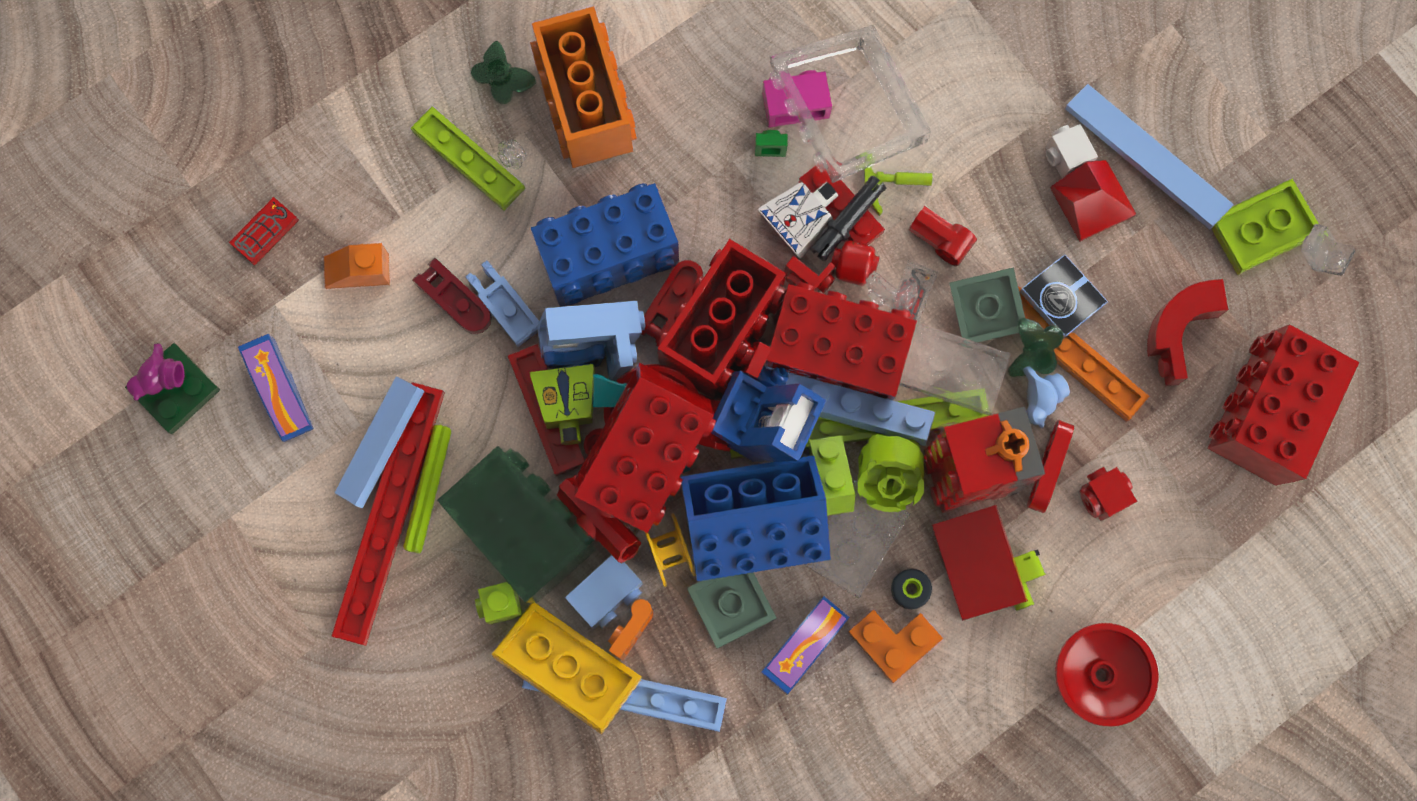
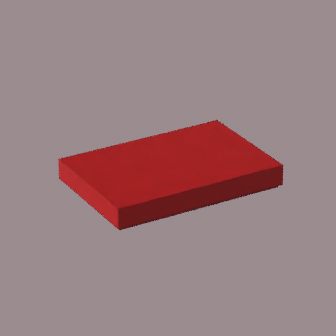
M997 505L932 525L962 621L1028 601Z

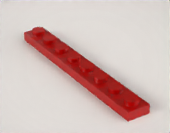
M414 382L411 384L424 390V393L385 465L331 635L332 637L364 646L368 642L426 456L432 430L436 424L445 395L443 390Z

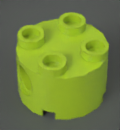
M871 436L868 444L862 448L858 456V493L860 497L863 495L867 499L866 504L884 512L906 510V505L912 502L914 506L920 501L924 493V456L920 450V444L913 439H905L899 436Z

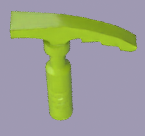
M870 156L864 157V183L872 175L880 180L877 184L894 182L896 185L932 186V173L896 172L895 174H884L877 171L875 174L871 167ZM877 198L876 201L872 204V207L880 216L882 215L883 209L882 206L879 205V201Z

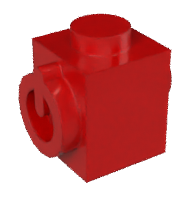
M1102 467L1089 474L1087 478L1090 482L1083 485L1081 490H1079L1082 503L1088 513L1094 518L1099 517L1100 521L1138 502L1131 491L1133 486L1130 479L1124 472L1120 473L1117 467L1108 472L1105 467Z

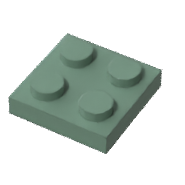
M1014 267L949 283L963 345L1028 331Z
M754 572L703 580L687 588L716 649L777 619Z

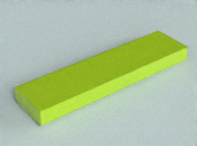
M433 106L411 127L412 132L503 211L525 190L523 183Z

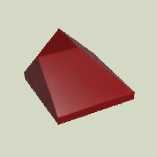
M1107 160L1086 162L1050 187L1079 242L1136 215Z

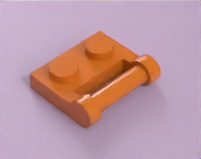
M644 599L636 600L632 604V618L625 628L619 625L608 640L612 645L609 651L622 661L653 618L652 607Z

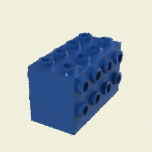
M646 183L638 184L632 187L626 194L605 196L598 201V204L587 208L585 206H577L569 210L565 216L556 219L554 217H547L538 221L536 226L531 227L536 246L559 307L573 305L595 295L609 292L614 288L639 281L655 273L667 271L679 263L678 240L655 183L648 186Z
M814 455L800 457L799 461L769 462L681 477L683 479L682 489L697 581L831 560L827 503Z

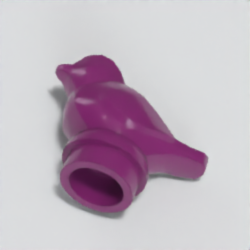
M156 343L154 344L152 355L141 365L137 375L127 382V391L137 401L146 394H158L164 388L173 389L174 387H180L184 381V366L181 361L164 359L162 345Z

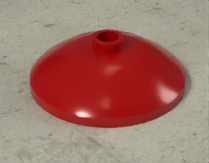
M1093 624L1072 634L1063 644L1055 667L1056 684L1064 703L1075 715L1084 721L1099 726H1120L1134 721L1149 708L1158 688V666L1150 647L1138 634L1118 624ZM1098 669L1104 670L1106 678L1102 682L1096 678Z

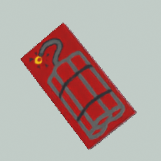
M273 197L229 243L255 266L299 219Z

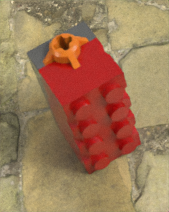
M1025 406L946 426L940 431L941 434L937 435L935 440L930 443V446L924 450L925 455H923L924 471L926 475L931 474L934 487H931L932 499L935 506H940L942 513L988 499L995 500L1017 494L1045 474Z

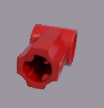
M926 206L918 213L909 227L911 233L935 248L937 255L953 266L960 265L977 241L976 236L968 228L960 224L952 225Z

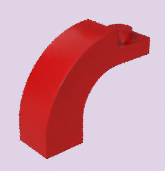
M1223 279L1202 281L1186 287L1168 301L1155 316L1148 333L1147 355L1161 356L1158 361V371L1160 376L1164 377L1165 386L1179 385L1188 379L1182 346L1183 333L1188 323L1196 320L1219 318L1229 310Z

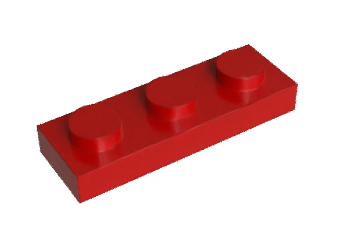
M822 160L801 176L798 183L803 182L814 193L827 181L839 195L825 207L833 220H835L855 195L830 166ZM867 210L850 230L848 240L869 245L882 235L885 229Z

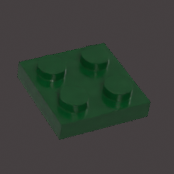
M173 343L163 352L164 359L182 362L185 373L183 384L173 389L164 388L158 394H146L137 400L170 434L175 433L221 390L176 343Z

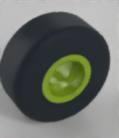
M918 569L903 570L892 581V597L899 606L905 609L920 608L931 597V581L924 572ZM910 583L917 587V592L913 595L908 594L906 591V586Z

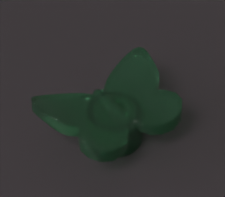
M494 41L486 50L483 56L484 62L477 63L471 68L473 79L481 84L488 83L491 86L490 90L493 98L500 104L509 103L513 91L517 93L524 92L536 84V78L530 72L522 68L512 67L507 62L504 48L498 41Z
M1021 318L1018 321V330L1025 347L1022 349L1023 353L1009 367L1007 371L1009 376H1026L1023 368L1027 366L1041 374L1054 372L1057 368V361L1053 349L1059 347L1063 341L1062 330L1057 325H1050L1043 330V327L1038 322Z

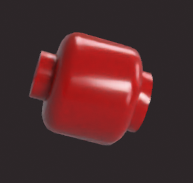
M848 240L844 243L842 249L835 248L831 263L836 266L835 275L838 280L857 286H864L868 280H874L880 257L876 256L873 246Z

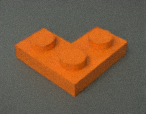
M874 609L848 631L851 637L891 683L899 679L943 639L921 613L895 634Z

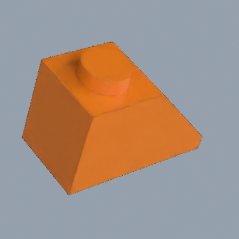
M382 243L348 245L324 256L325 288L390 285L389 253Z

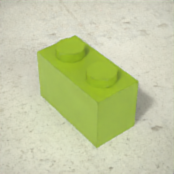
M842 435L809 440V456L814 455L826 497L827 516L853 512L855 490Z

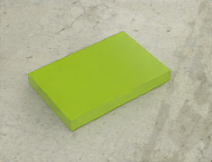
M1293 178L1231 207L1211 228L1237 275L1313 240L1324 233Z

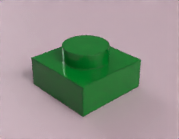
M765 130L762 133H756L755 156L786 157L788 134H781L777 130Z

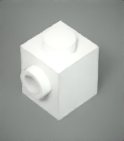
M1081 124L1072 128L1066 125L1055 130L1045 147L1048 162L1051 166L1056 167L1061 178L1084 163L1095 161L1098 157Z

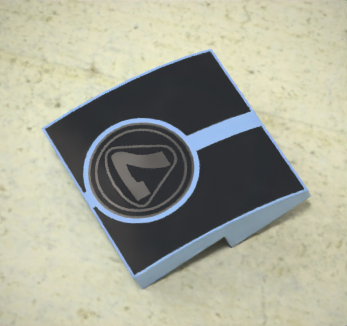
M1066 255L1050 265L1020 290L1024 298L1062 340L1108 302Z

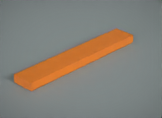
M1020 293L1028 331L1021 333L1124 421H1129L1150 396L1073 331L1062 340Z

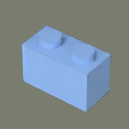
M611 555L565 598L593 629L598 625L603 629L617 617L614 611L623 602L629 606L642 594L639 588L643 583L625 562L621 564Z

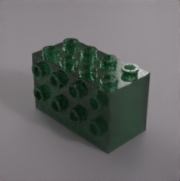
M497 446L437 501L525 603H538L597 549L592 544L594 539L578 523L574 524L571 521L570 517L574 514L561 500L558 501L556 498L552 499L548 493L552 490L550 486L539 475L536 476L533 472L530 474L527 471V468L530 466L528 461L512 448L506 450Z

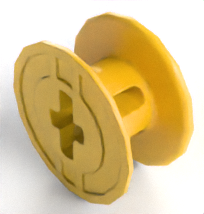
M674 513L671 514L675 527L674 531L654 538H650L649 532H645L664 587L667 584L662 571L678 564L687 562L692 576H696ZM675 537L674 541L657 546L658 541ZM679 554L681 555V557L677 560L668 563H663V561L667 558Z

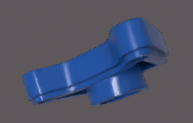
M597 344L582 350L568 352L548 351L543 353L544 362L550 369L593 364V367H598L605 357V349L603 344Z

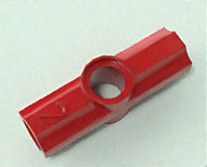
M577 475L566 478L559 485L556 495L578 518L576 522L594 540L599 541L618 562L622 564L627 560H631L639 552L638 549L641 542L618 518L574 496Z

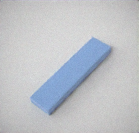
M397 376L395 377L343 475L335 494L355 506L364 507L424 390Z

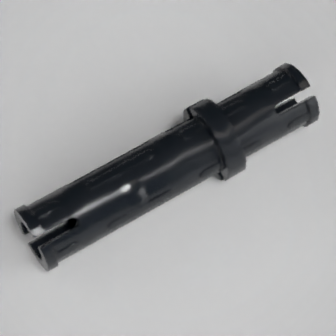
M871 175L837 218L827 223V230L810 247L812 253H819L817 257L826 262L839 243L849 238L850 230L881 193L887 189L885 184L882 182L878 185L877 183L880 180Z

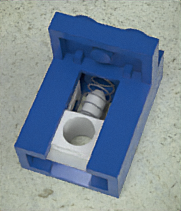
M735 371L714 414L713 419L716 422L711 433L729 443L727 447L752 462L799 461L826 400L800 383L766 387L742 371Z

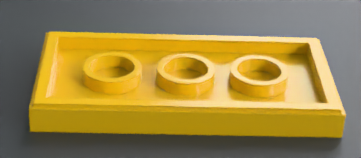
M534 601L492 653L494 659L600 734L605 731L642 679V676Z

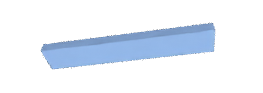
M1089 84L1067 104L1065 110L1209 230L1234 205Z
M641 679L620 710L720 732L727 698ZM523 681L522 688L539 691L527 681Z

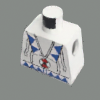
M827 181L814 193L801 182L762 205L758 210L797 257L802 259L810 250V247L825 232L827 223L833 220L825 207L839 195Z

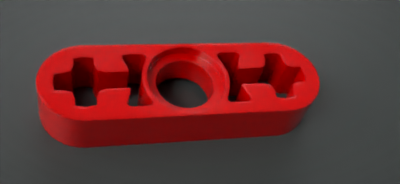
M1061 420L1056 421L1042 458L1045 474L1034 481L1027 508L1045 513L1052 498L1074 432V425Z

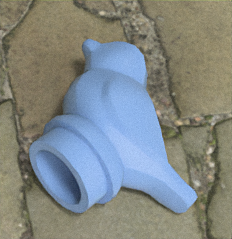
M1030 366L1023 368V372L1028 379V408L1026 412L1031 424L1043 428L1047 416L1056 410L1057 404L1063 402L1064 398L1069 396V386L1064 377L1058 373L1041 378Z

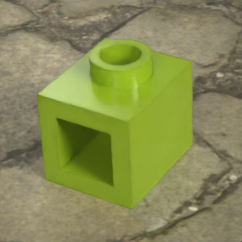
M512 581L478 589L480 598L475 599V606L479 618H485L486 623L493 625L522 616L523 613L516 585Z

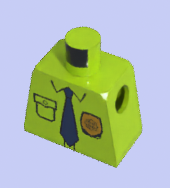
M593 364L530 372L546 428H559L561 444L563 445L580 443L579 425L593 423L592 384L593 374H595Z

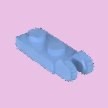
M486 260L481 266L485 274L493 280L494 283L484 289L479 279L471 272L465 278L478 293V298L489 309L492 316L516 346L519 347L538 332L537 325L539 320L504 276L500 277Z

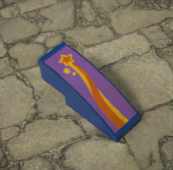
M266 334L238 346L253 384L282 442L313 430L314 428L295 381L285 365L276 340L270 334Z
M823 596L761 671V674L788 695L850 617Z

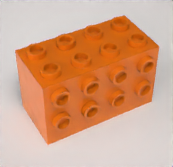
M595 7L532 23L536 41L530 42L563 159L570 158L572 168L633 152L632 140L637 139L631 109L627 107L625 88L622 80H619L618 67L614 53L610 51L605 23H599Z

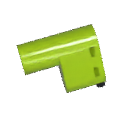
M1038 549L1014 557L1028 599L1027 602L1014 605L1016 611L1034 605L1026 582L1046 575L1038 557L1040 555Z

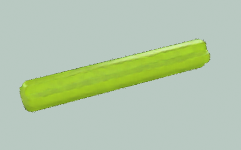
M434 425L403 545L404 550L408 552L421 553L451 436V429L447 426Z

